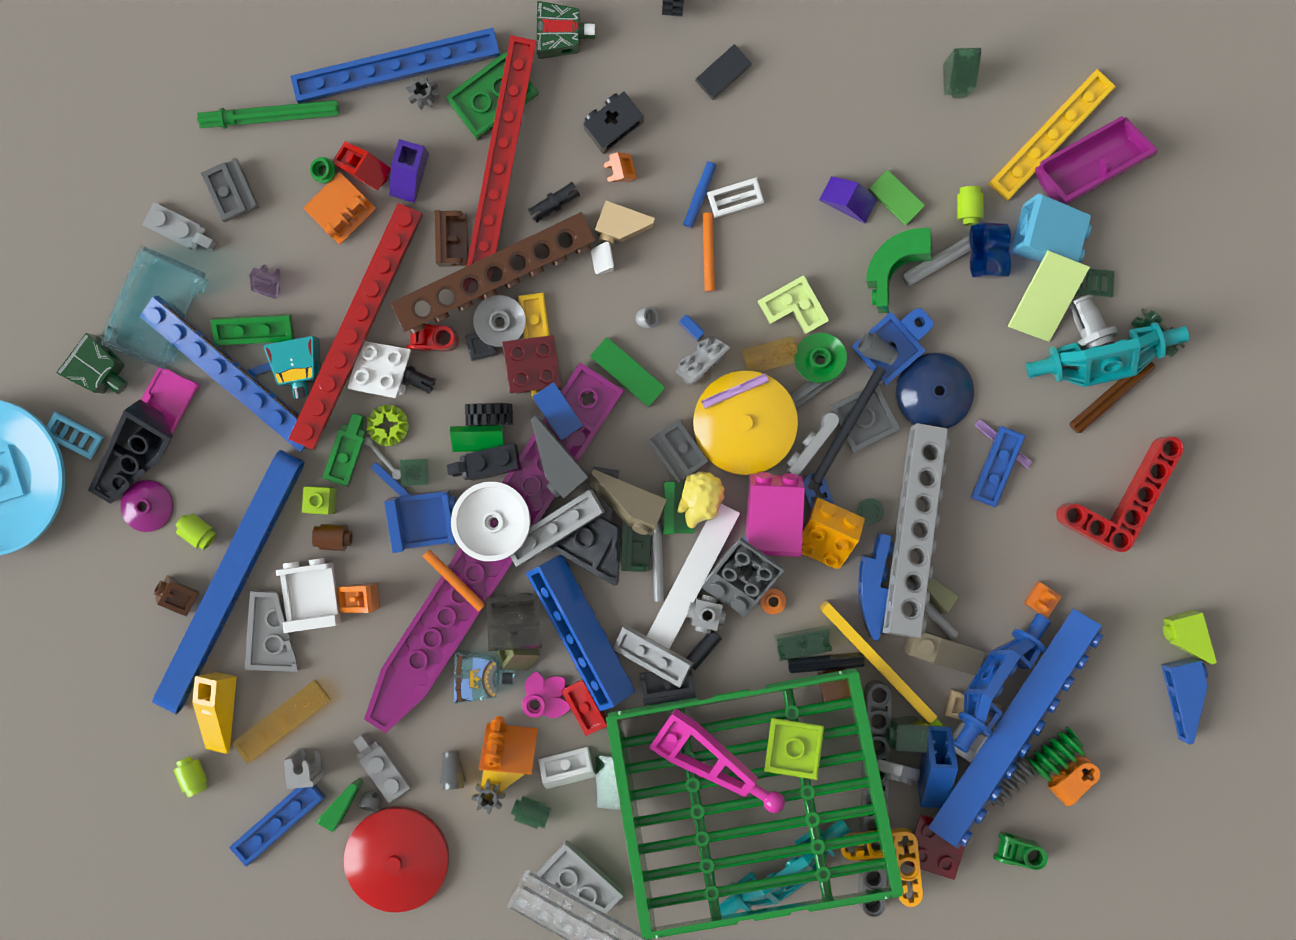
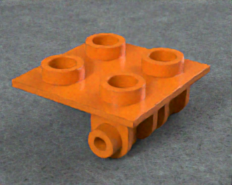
M340 171L331 182L327 183L303 207L339 245L376 210Z
M502 716L494 717L491 724H486L479 770L532 775L538 728L506 725L505 719Z

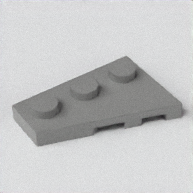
M250 591L245 670L299 672L290 634L283 631L282 623L286 619L278 592Z
M567 840L531 879L538 883H546L557 892L568 893L576 897L579 902L606 914L623 897L625 892Z

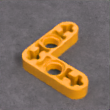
M908 828L891 829L899 871L903 862L911 861L914 863L912 872L906 874L900 871L901 880H903L904 893L908 892L906 881H910L911 887L916 893H912V898H907L904 893L902 897H899L903 905L914 907L923 898L917 838ZM867 832L849 833L844 836H850ZM902 836H907L911 840L906 844L909 854H904V848L899 843L903 839ZM871 843L866 844L867 852H865L862 845H857L861 847H855L852 853H850L848 848H840L842 855L850 861L882 858L881 850L876 851L872 849Z

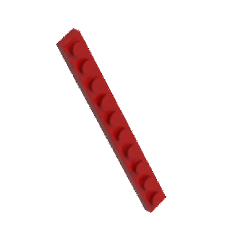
M510 35L467 266L497 252L536 49V40ZM490 267L487 271V277L490 281L494 267ZM467 278L463 282V288L467 293H474L477 290V283L474 279Z
M397 203L289 436V440L315 451L423 217L421 212Z

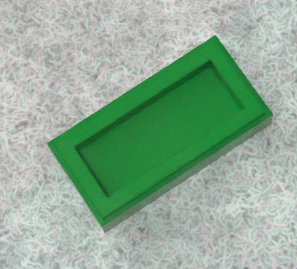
M503 425L450 426L452 452H477L505 445Z

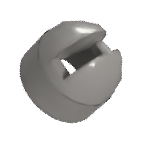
M653 307L642 308L635 316L636 323L646 329L655 327L658 323L656 310Z

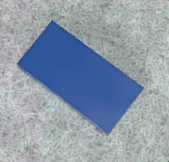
M554 382L532 396L561 440L583 427Z

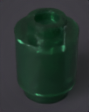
M522 796L521 800H515L511 814L515 815V822L535 829L538 827L544 829L551 808L546 807L545 803Z

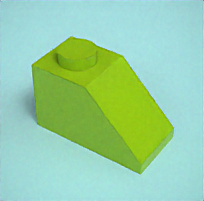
M1190 610L1163 618L1165 625L1163 626V634L1167 641L1203 662L1209 664L1217 663L1203 612Z

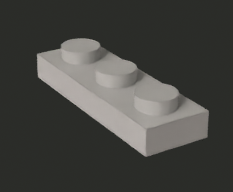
M627 625L622 627L613 647L614 651L679 688L684 684L693 665V662Z

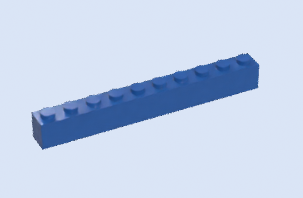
M1072 610L993 729V734L987 738L928 827L931 831L957 849L961 845L965 847L973 836V833L970 832L975 823L980 825L988 813L985 810L990 800L995 802L1003 790L1000 788V785L1005 778L1010 780L1015 773L1017 766L1014 764L1019 756L1024 758L1032 746L1029 741L1034 734L1040 735L1046 725V722L1043 720L1049 712L1053 714L1061 702L1058 697L1063 690L1069 691L1075 681V678L1072 676L1077 669L1082 670L1090 658L1087 656V653L1091 647L1096 649L1104 637L1101 634L1102 625L1079 611Z

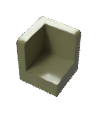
M506 633L495 647L502 670H528L541 656L532 634Z

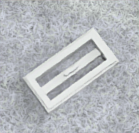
M757 177L707 192L714 219L764 204ZM754 186V190L715 201L714 197ZM755 195L757 196V199L722 210L717 208Z

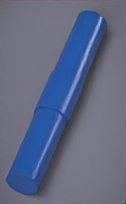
M707 161L683 223L688 228H693L708 191L710 181L717 166L712 162Z

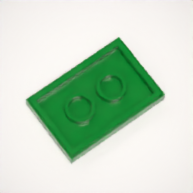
M507 51L445 96L476 140L493 129ZM530 80L525 104L539 95Z

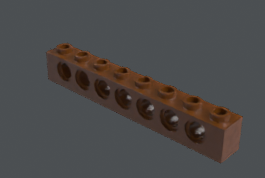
M582 212L401 297L391 302L390 305L403 331L410 330L411 334L425 329L424 323L431 319H434L435 323L450 317L448 311L456 307L460 312L473 306L472 300L479 296L485 300L497 294L495 289L504 284L508 289L520 283L519 277L527 273L531 278L543 272L542 266L552 262L553 266H556L568 260L566 254L575 251L579 255L591 249L589 243L595 241ZM560 234H567L570 237L571 243L568 248H563L559 245L558 237ZM537 245L546 247L548 254L545 259L536 257L534 250ZM513 256H520L524 260L522 270L518 271L512 268L511 259ZM490 267H496L500 270L501 278L499 281L492 282L488 279L487 271ZM471 278L476 281L477 290L474 293H467L464 290L463 282L465 279ZM442 290H449L453 293L454 300L450 305H444L440 302L439 294ZM425 301L429 304L430 312L427 316L417 315L415 312L417 302Z

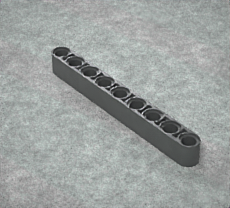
M872 680L864 688V700L873 741H882L881 748L875 751L877 761L880 759L890 762L891 691L881 681ZM883 688V696L877 700L872 699L873 690ZM875 714H882L883 716L882 722L879 725H871V718ZM862 761L861 777H866ZM881 771L880 778L888 813L889 779L884 778L885 772ZM868 787L861 789V805L871 804L869 802L870 794ZM874 814L860 817V832L877 830L876 828H868V823L874 819ZM879 842L871 843V845H878L879 850H881ZM866 844L862 845L865 852H867ZM875 859L859 860V862L869 861V860H875ZM885 869L877 870L878 876L874 880L866 879L869 872L860 873L858 876V892L886 888ZM886 899L878 900L873 906H867L866 903H861L860 905L866 915L878 917L885 911Z

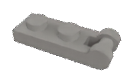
M827 413L821 417V426L817 432L811 431L802 442L806 445L800 453L795 451L787 461L789 468L786 471L788 473L796 475L801 473L838 425L839 418L836 414Z

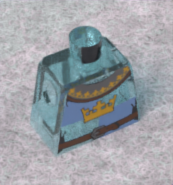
M458 650L455 653L454 704L495 698L499 694V685L514 684V670L499 669L498 657Z

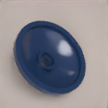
M941 353L925 354L919 356L901 372L896 385L897 404L904 417L914 425L918 423L948 429L958 424L968 414L974 399L973 380L966 367L954 357ZM937 386H940L943 389V393L941 396H938L935 393V388Z

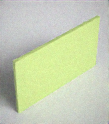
M1048 250L1008 327L1050 342L1090 267Z

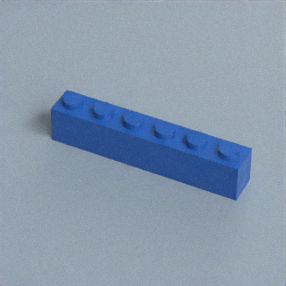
M560 554L526 572L599 711L615 707L636 691L631 684L630 678L626 675L619 662L618 655L611 647L605 631L597 621L593 609L589 606L582 593L581 586L574 578L570 566L564 557Z

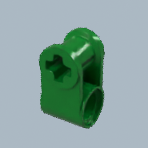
M999 832L998 837L1000 841L997 853L993 854L995 860L1032 870H1040L1046 866L1048 862L1047 853L1037 842L1007 832ZM1033 850H1038V856L1033 860H1028V854Z

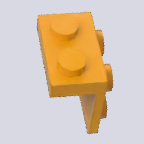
M817 497L813 503L809 520L803 529L801 554L829 567L841 568L860 540L865 518Z

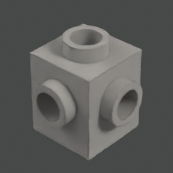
M703 594L702 598L696 597L695 603L690 602L687 618H691V625L696 626V631L710 634L711 630L717 631L718 625L724 624L726 610L722 609L723 604L718 602L716 597ZM704 611L712 612L711 619H703L702 614Z

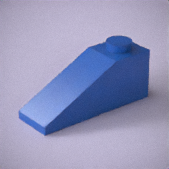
M1190 657L1161 664L1178 739L1189 745L1194 744L1208 687L1206 681L1208 671L1205 664L1201 660Z

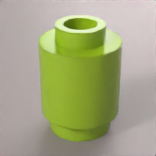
M980 186L961 187L960 194L957 195V220L963 221L964 226L978 225L979 220L984 219V193L981 192Z
M194 513L190 515L184 514L175 525L178 528L176 534L196 549L206 550L217 536L213 531L214 528Z
M188 756L176 762L178 767L174 768L173 771L182 792H186L187 797L196 795L208 788L206 785L208 780L198 758L193 760L192 756Z

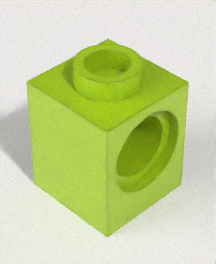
M304 486L302 513L335 514L337 488Z

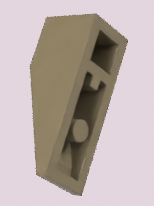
M593 469L588 484L627 526L632 527L639 534H649L652 536L667 499Z
M926 631L921 633V638L907 637L903 649L908 655L974 676L980 669L985 655V651Z

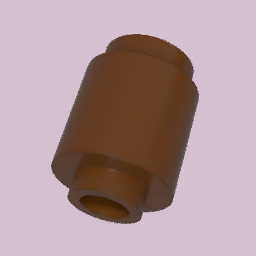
M321 524L313 528L312 545L313 547H318L319 550L346 551L347 546L352 544V531L348 530L347 525Z

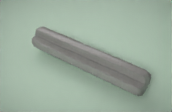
M970 237L960 240L933 256L932 261H924L903 274L904 281L908 286L915 284L975 248L974 243Z

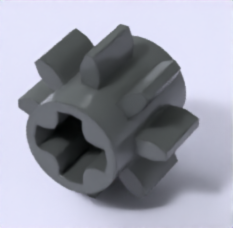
M426 75L418 80L413 77L412 86L406 87L407 91L413 94L408 100L411 104L417 101L420 110L426 105L433 108L432 102L434 98H440V95L433 91L438 87L437 83L432 81L429 84ZM421 89L426 91L427 94L425 96L420 94L419 91Z
M489 778L484 786L479 783L476 785L475 788L479 794H474L471 799L477 800V811L483 808L490 814L493 807L501 809L502 803L498 799L505 798L506 793L500 792V782L496 785L492 784ZM491 792L494 795L493 798L486 800L484 798L485 794L488 795Z

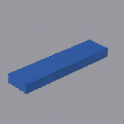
M316 784L313 787L296 788L229 848L247 867L326 796Z

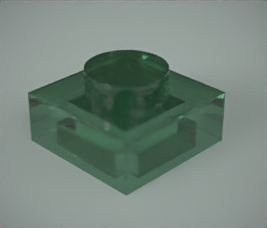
M428 459L400 460L401 486L429 485Z

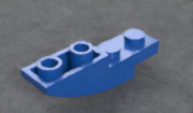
M877 533L872 557L861 555L858 576L859 604L864 625L869 637L879 641L880 635H884V615L888 596V588L882 587L881 582L886 581L888 567H885L887 556L891 557L894 548V542L891 541L892 536Z

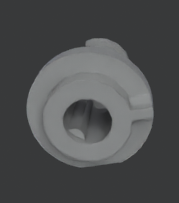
M1092 295L1081 297L1073 301L1074 304L1068 307L1073 312L1075 324L1082 337L1077 342L1082 351L1088 350L1093 346L1115 343L1113 338L1119 334L1116 326L1106 327L1099 309L1092 301Z

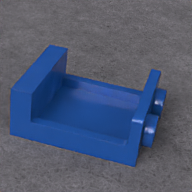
M450 490L392 497L384 501L392 553L430 545L456 544L451 528V516L456 504V497L451 496Z

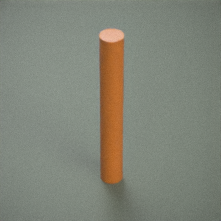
M703 213L705 292H714L713 213Z
M430 549L422 556L478 612L486 605Z

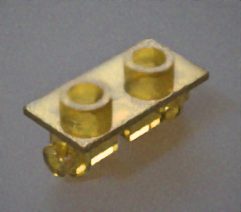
M791 336L743 349L742 353L747 371L761 372L794 363V354L798 353V350Z

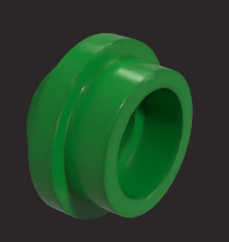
M320 157L311 163L310 173L315 181L326 184L334 179L336 166L331 159ZM324 167H327L326 173L323 175L322 170Z

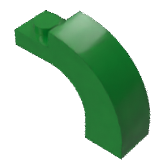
M916 228L898 233L883 243L874 254L868 267L866 282L869 289L877 288L872 290V305H877L879 313H889L890 281L894 273L901 266L910 262L932 261L931 228Z

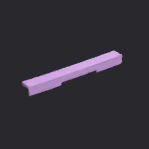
M766 373L702 400L704 408L707 409L743 392L768 383Z
M978 420L974 426L994 441L996 432L983 421ZM1019 452L1016 461L1029 469L1028 467L1032 461Z

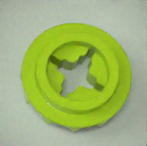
M382 405L373 409V412L367 418V431L371 439L379 445H396L408 433V418L396 406ZM385 414L389 422H398V425L390 428L389 435L386 429L377 428V426L385 422Z

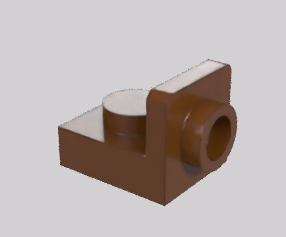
M167 575L164 581L160 580L157 584L154 595H156L157 605L187 617L199 592L174 581L173 577Z

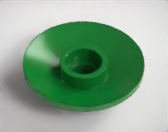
M815 333L805 337L798 344L794 354L797 371L802 377L815 383H826L836 379L843 372L847 361L846 350L842 342L835 336L827 333ZM824 358L825 363L817 364L816 359Z

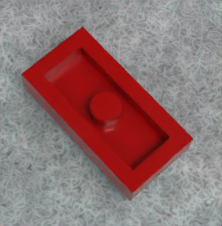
M583 679L561 690L585 736L607 727V716L604 710L599 711Z

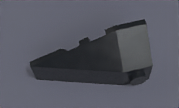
M140 399L123 411L88 491L111 504L164 457L173 435L162 412Z

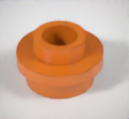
M770 588L761 597L760 605L766 613L778 614L786 606V597L779 589ZM771 597H776L778 599V604L776 606L769 605V599Z

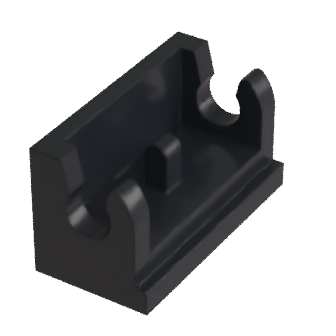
M691 669L680 688L653 672L640 673L644 706L696 698Z

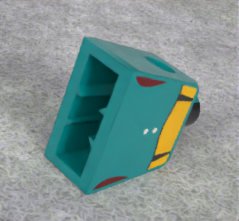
M309 336L263 345L277 384L284 387L292 386L295 400L308 398L309 389L307 382L315 381L320 372L319 338Z

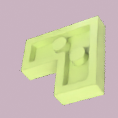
M804 275L758 300V304L769 324L793 312L802 330L807 334L829 321Z

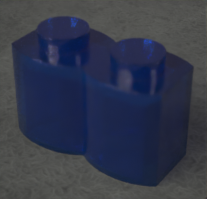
M986 222L972 225L969 234L972 250L970 257L972 277L995 279L1009 277L1012 265L1009 252L1011 243L1009 225Z

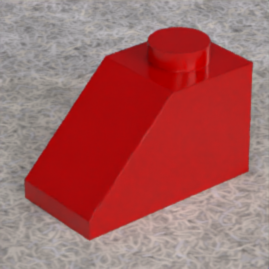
M344 141L333 159L336 167L377 191L386 183L388 174L391 171L389 166L371 153Z

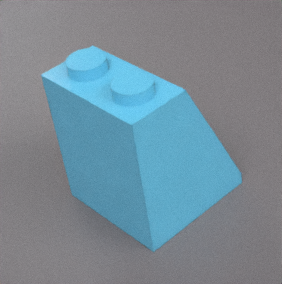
M1037 194L1022 206L1010 254L1042 262L1049 250L1081 263L1085 255V249H1082L1084 240L1089 237L1092 229V224H1089L1091 215L1047 196Z

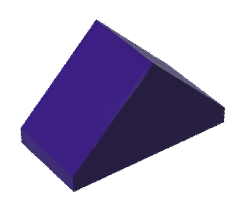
M831 176L819 201L865 224L877 199L859 183Z

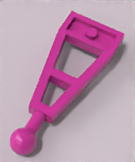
M676 708L649 747L671 763L746 797L750 792L762 800L766 810L771 813H778L785 806V799L781 793L776 791L768 792L757 785L758 777L699 723ZM691 734L718 758L713 767L679 752ZM726 765L744 782L721 772Z

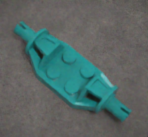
M1155 322L1151 323L1149 327L1131 329L1128 340H1119L1116 343L1105 346H1093L1088 350L1082 351L1077 342L1059 348L1052 346L1049 347L1048 358L1026 362V372L1029 379L1052 373L1057 382L1065 380L1082 387L1136 376L1156 356L1158 359L1164 358L1166 346L1189 342V333L1186 326L1162 331L1159 324ZM1061 365L1075 366L1076 370L1062 368Z
M844 820L835 822L824 831L820 829L822 840L843 837L851 832ZM810 832L795 841L796 845L811 842ZM833 850L824 851L825 858H827L828 853L832 857L836 855ZM814 853L805 854L800 858H792L785 864L786 868L779 873L773 872L765 878L817 870ZM751 871L737 883L758 880L759 878ZM807 883L731 895L719 904L721 916L734 914L741 908L745 911H752V906L777 905Z

